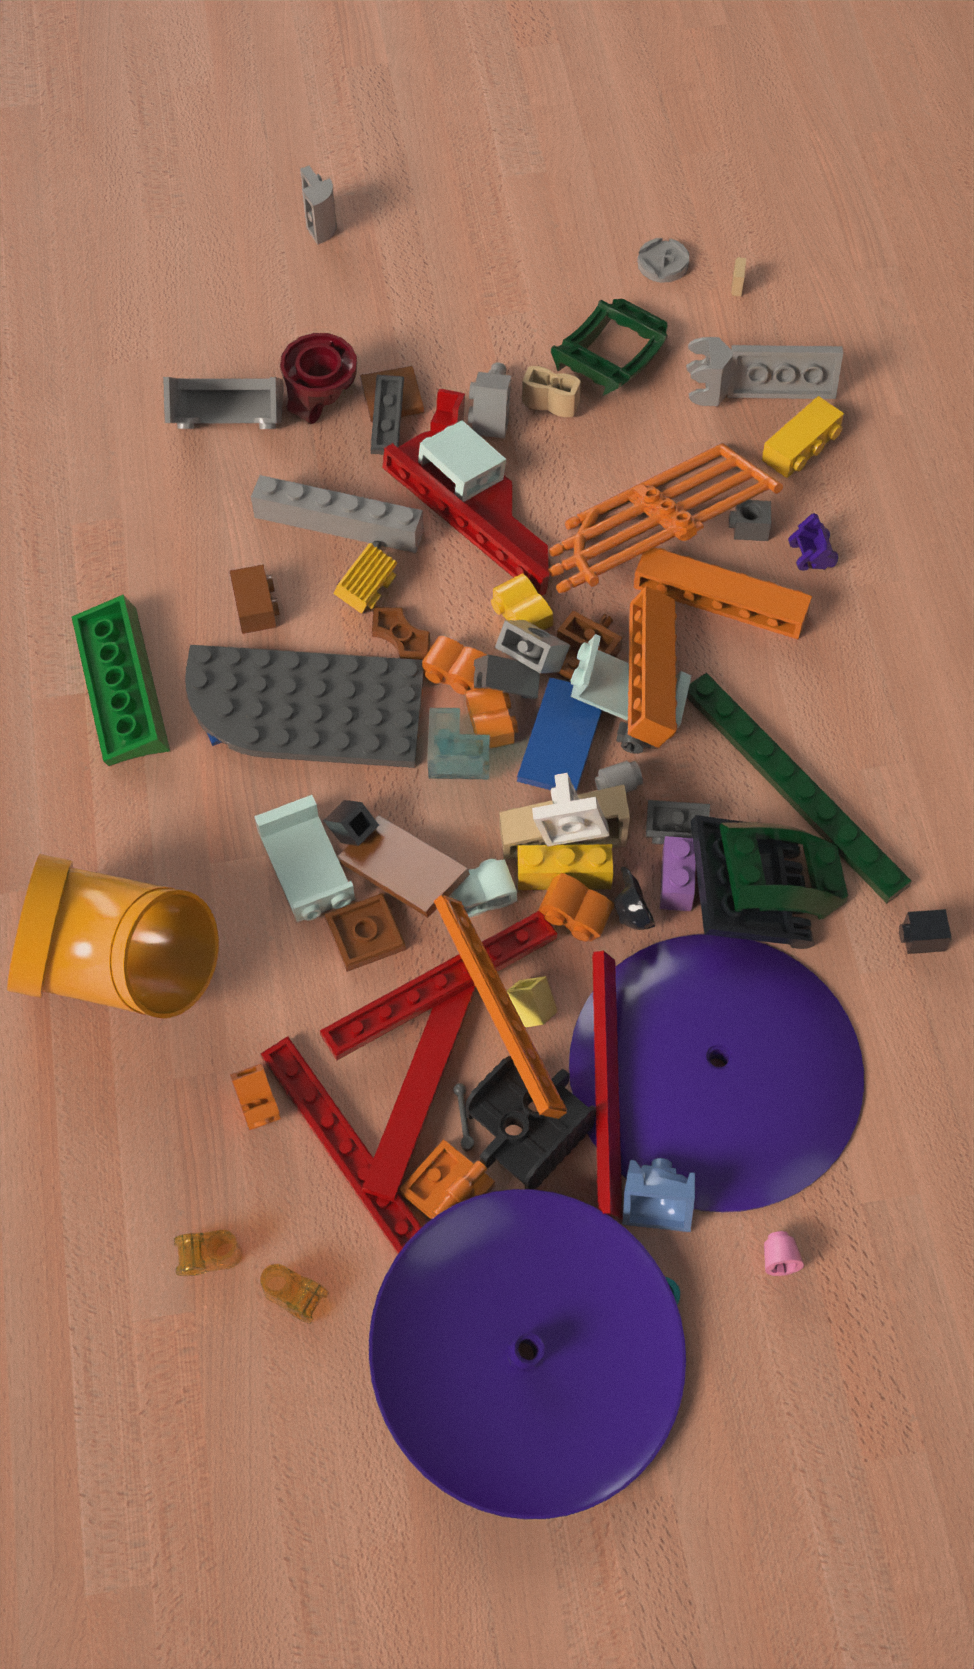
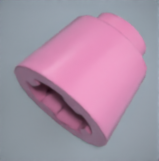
M784 1231L768 1235V1240L764 1242L765 1272L772 1276H783L801 1270L804 1263L795 1239L788 1236V1233Z

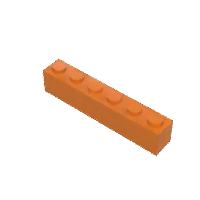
M655 547L642 554L635 570L633 588L641 591L647 586L675 599L676 602L795 639H799L812 600L811 595L805 594L802 591L788 589L770 581H762L749 577L744 573H736L723 569L718 565H710L694 560L689 556H681L668 552L663 548Z
M645 586L630 602L628 735L659 748L666 740L671 739L677 730V656L675 655V643L677 640L675 621L677 614L675 613V599Z

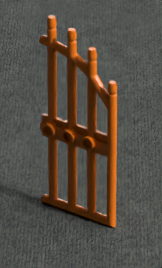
M721 443L577 514L576 517L569 518L565 522L568 530L578 527L579 524L582 525L575 535L553 545L549 549V553L554 557L574 548V554L561 563H557L549 568V573L554 577L564 573V571H568L576 566L578 567L579 573L556 585L559 593L567 592L572 587L575 588L585 582L594 587L599 583V575L674 537L681 541L689 540L697 535V531L704 528L702 523L769 489L778 494L782 491L783 484L724 443ZM719 456L726 458V460L662 492L656 489ZM735 467L743 470L677 504L671 500ZM752 478L758 481V483L694 515L686 512ZM629 501L634 504V506L595 524L600 515ZM643 513L650 516L585 549V542ZM658 525L665 528L591 567L587 562Z

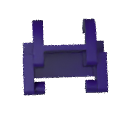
M813 513L798 525L799 529L788 538L790 547H800L802 556L798 558L796 564L798 569L802 571L809 569L807 562L812 563L813 569L823 570L827 567H834L838 562V554L836 551H833L829 541L830 531L820 522L818 514Z

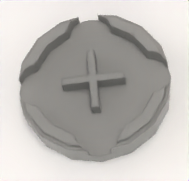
M663 238L647 241L640 248L637 259L638 269L643 276L652 281L664 283L678 280L686 274L689 267V252L683 244L673 239L662 241Z

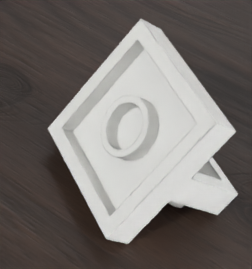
M568 773L555 775L556 787L551 788L552 805L532 808L533 820L547 847L609 836L608 823L596 797L579 799Z

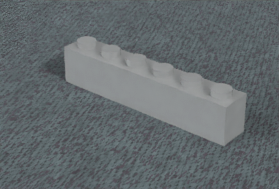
M259 476L251 495L255 518L367 543L378 541L381 543V546L408 552H417L424 532L423 510L267 476Z

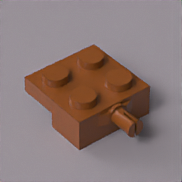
M572 610L557 630V638L569 644L570 647L560 672L556 673L571 681L575 669L579 667L580 660L577 659V654L581 645L584 642L588 643L595 634L601 636L598 650L617 657L622 649L623 637L607 629L613 623V619L610 616L607 618V614H603L596 623Z

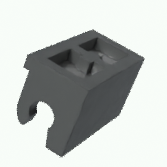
M489 654L474 660L475 688L481 689L482 686L484 689L521 695L522 698L526 699L528 697L530 699L538 698L539 672L519 661Z

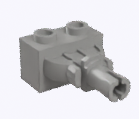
M500 362L494 363L488 373L478 372L476 382H471L469 399H474L473 407L470 406L468 423H472V429L480 436L505 438L509 423L511 376L506 375V366Z

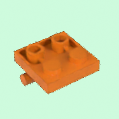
M443 1139L401 1186L399 1191L402 1196L432 1220L455 1204L489 1193L495 1186V1181L485 1173L487 1168L480 1161H476L473 1164Z

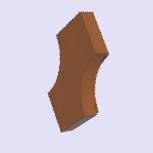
M373 607L372 637L382 638L393 644L399 653L400 659L424 660L430 650V632L419 630L410 625L404 617L403 608Z

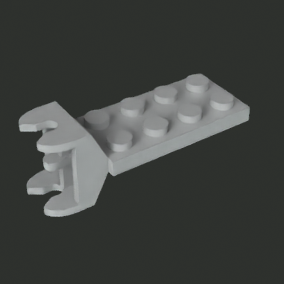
M719 337L698 338L691 341L688 345V350L695 354L706 356L703 360H694L686 365L691 378L698 383H705L706 387L705 389H696L689 393V399L695 404L719 406L726 395L727 398L815 399L817 396H820L823 399H836L843 358L842 346L732 345L730 349Z

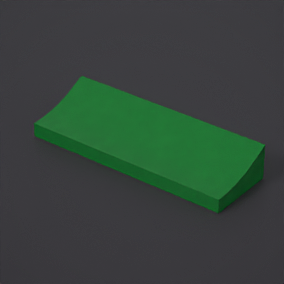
M123 594L72 616L103 762L111 766L140 756L171 752L135 606Z

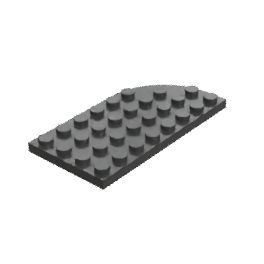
M190 645L185 675L189 705L204 731L227 744L229 749L241 754L262 758L415 768L424 677L423 660Z

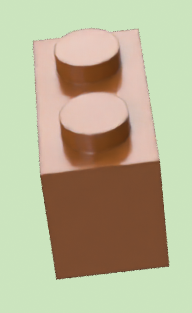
M264 564L230 570L242 634L277 628L275 616L280 615L277 598L271 599L270 593L275 592L272 575L266 576Z

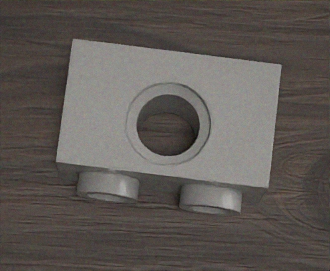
M505 620L495 646L496 649L539 673L560 672L570 647L566 642L526 620Z

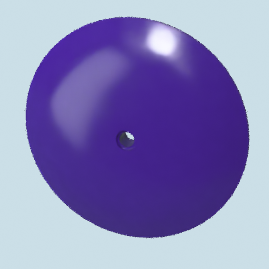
M705 934L681 936L655 943L639 950L616 966L622 1176L627 1179L630 1160L636 1161L641 1168L643 1165L652 1166V1161L655 1159H667L672 1162V1168L676 1169V1174L683 1175L688 1179L690 1173H695L693 1209L710 1212H741L763 1208L798 1194L813 1184L833 1165L849 1142L859 1118L864 1092V1067L859 1042L848 1015L830 989L812 971L799 961L766 944L753 940ZM593 992L588 997L579 1014L573 1031L569 1056L571 1092L587 1107L591 1105L596 1107ZM720 1059L725 1063V1066L715 1067L711 1064L710 1060ZM595 1118L593 1127L587 1134L597 1148Z
M512 1189L475 1196L455 1204L426 1223L405 1244L386 1273L376 1297L369 1331V1367L375 1398L389 1432L407 1459L426 1479L459 1502L486 1513L523 1520L550 1519L578 1513L608 1500L625 1489L653 1461L670 1433L681 1404L685 1384L686 1348L681 1316L665 1276L645 1247L625 1227L609 1215L603 1214L597 1208L575 1198L554 1192ZM526 1343L532 1347L534 1351L532 1360H526L520 1356L518 1351L519 1344Z

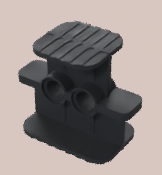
M511 1056L503 1058L493 1068L491 1073L489 1072L486 1075V1078L471 1091L465 1104L466 1117L469 1119L475 1118L496 1137L481 1153L480 1162L486 1168H489L497 1160L525 1185V1189L535 1190L539 1187L542 1181L557 1168V1165L571 1153V1150L585 1138L587 1132L593 1127L597 1108L593 1105L587 1107L565 1088L569 1083L570 1074L566 1070L561 1069L552 1078V1081L567 1109V1113L561 1118L556 1119L530 1110L528 1105L533 1100ZM510 1125H517L523 1131L519 1135L513 1136L506 1133L505 1129Z

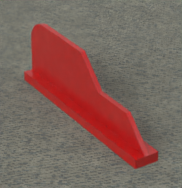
M426 431L399 447L392 443L384 448L382 468L513 578L523 573L531 581L538 594L541 596L546 594L550 578L548 545L512 516V481L504 475L503 480L463 502L455 495L456 484L431 461L423 466L418 462L420 443L424 439L438 434V432Z

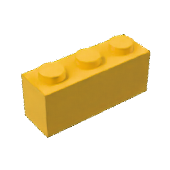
M817 396L765 442L762 461L786 478L795 471H801L809 458L813 455L817 456L828 441L835 440L840 435L843 429L841 424L844 413L820 396Z
M612 844L554 845L548 847L547 845H518V890H548L552 879L560 873L574 877L588 889H611L613 879Z

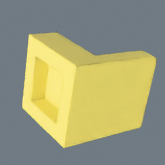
M546 976L519 980L507 990L525 1027L544 1025L557 1013V1007Z

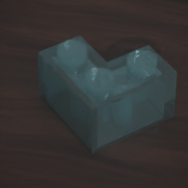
M430 708L428 778L489 780L490 735L460 734V708Z

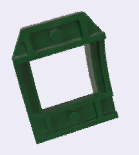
M613 299L612 304L600 300L598 306L587 320L572 334L563 339L560 346H552L550 352L557 371L566 366L570 367L572 371L585 375L592 379L594 383L605 386L604 396L631 380L652 360L667 340L668 324L667 321L625 299ZM611 319L615 320L618 325L628 327L637 332L642 338L650 339L644 348L622 368L587 349L601 334Z
M764 822L720 824L735 911H742L744 908H760V911H796L816 915L818 919H825L826 916L838 910L847 902L848 892L836 845L801 829L782 824ZM757 839L781 840L803 845L811 888L794 885H766Z

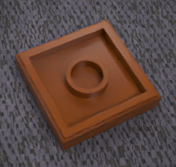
M413 366L360 375L371 422H373L377 375L404 377L401 417L424 413V405Z
M384 893L324 914L347 972L406 950V944Z

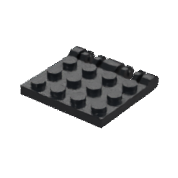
M695 815L691 820L704 934L788 944L791 948L796 949L813 947L814 937L811 931V920L792 916V914L799 915L803 914V912L760 911V908H744L742 911H735L720 824L743 821ZM757 839L766 885L806 887L805 877L801 875L803 870L801 862L784 860V858L792 859L800 856L799 844L781 840Z

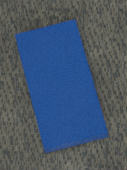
M549 678L517 775V782L551 790V788L556 787L555 775L568 773L577 793L602 710L571 697L574 686L571 682Z

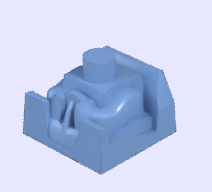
M663 1158L653 1160L652 1166L643 1165L641 1168L636 1161L630 1160L624 1191L622 1225L691 1232L695 1200V1173H690L688 1179L683 1175L676 1174V1169L672 1168V1162Z

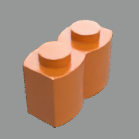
M438 636L422 661V668L424 669V675L429 681L435 684L450 685L455 692L465 695L466 690L475 689L474 660L487 654L475 648L465 647L451 638Z
M482 687L481 689L466 690L467 710L479 751L514 744V734L519 733L515 715L510 716L508 709H511L509 693L484 689Z
M560 873L552 879L538 910L549 923L557 926L564 925L571 931L573 937L587 942L601 936L614 903L604 895L588 889L574 877Z

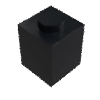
M343 800L323 820L340 843L359 846L379 826L362 802Z
M946 909L907 913L903 924L899 925L900 941L906 944L907 954L946 951L952 939Z

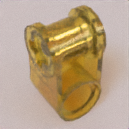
M228 1230L176 1236L174 1238V1246L178 1248L179 1265L176 1267V1275L195 1276L205 1272L233 1268L242 1258L243 1251L241 1245ZM222 1244H232V1249L227 1255H217V1250Z
M281 1264L267 1266L260 1276V1284L264 1296L307 1324H311L314 1320L312 1314L321 1299L326 1298L329 1294L328 1290L317 1282L303 1277ZM280 1276L286 1280L285 1286L280 1290H271L267 1287L268 1282L273 1277Z

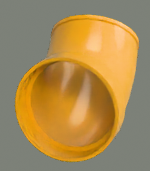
M39 854L32 871L18 924L7 990L42 998L43 993L46 992L155 1018L166 1019L176 1017L195 1005L206 991L213 977L219 952V936L214 915L206 902L192 892L73 867L72 860Z

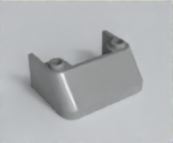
M163 377L165 423H177V429H194V423H259V429H276V423H281L284 383L281 378L200 379Z

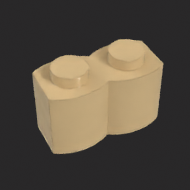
M529 366L522 380V403L535 410H548L557 416L574 417L580 403L581 381L570 374H555L544 367Z

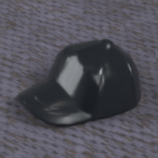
M622 867L621 874L625 888L614 900L619 922L634 930H646L655 927L653 916L644 900L638 881L629 869Z

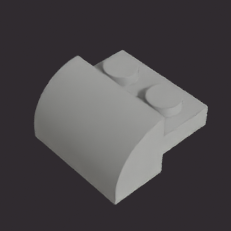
M309 165L300 169L306 228L318 245L329 240L334 235L337 227L333 184L330 178L323 181L319 174L316 175Z

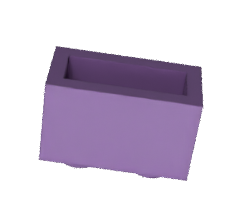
M665 836L662 851L660 909L691 911L696 864L693 838Z

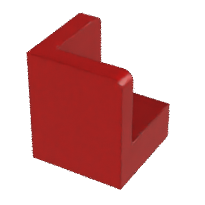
M446 389L438 390L437 407L430 423V431L439 433L448 426H452L462 420L464 421L465 393Z

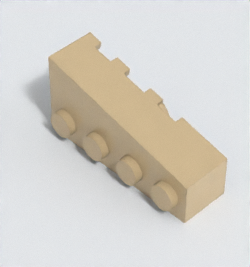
M625 785L579 794V799L596 797L608 823L609 836L559 845L612 844V848L626 847L630 815ZM553 801L499 812V827L504 859L517 858L518 845H546L533 820L532 808L552 805Z

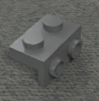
M648 800L645 837L652 838V844L664 845L665 836L693 838L691 820L695 815L709 817L710 804Z

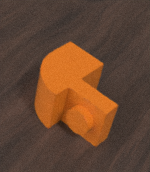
M262 1064L230 1074L249 1131L281 1119Z

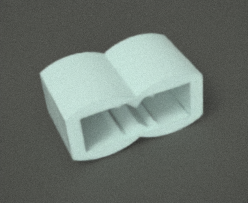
M488 859L483 861L476 869H469L470 875L449 896L462 902L470 918L488 910L503 908L517 901V890L505 859Z

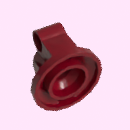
M311 333L301 336L288 344L281 355L280 362L281 374L287 387V411L309 424H314L320 418L323 407L334 403L340 397L342 390L348 389L353 384L357 374V356L353 347L342 337L330 333Z

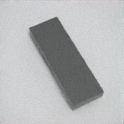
M377 375L371 454L384 455V448L392 443L399 447L404 377Z

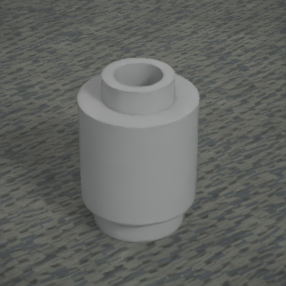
M624 761L600 769L598 777H595V783L598 790L625 785L627 793L636 790L638 785L643 784V777L635 761L630 763Z

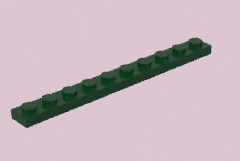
M707 672L690 683L687 699L824 840L838 847L839 855L886 904L910 887L912 881Z

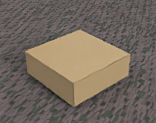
M737 257L735 259L732 296L742 295L746 258Z

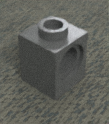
M747 500L737 505L735 511H730L729 528H734V540L768 541L771 528V501Z

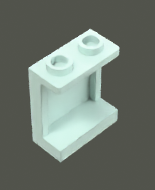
M463 420L446 427L443 431L432 437L424 439L420 443L418 462L422 466L431 461L456 484L455 495L463 502L503 480L507 460Z

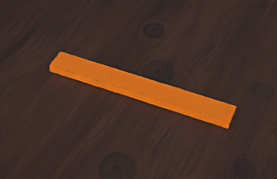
M440 895L434 900V903L539 1114L556 1119L561 1118L567 1113V1109L462 902L445 895Z

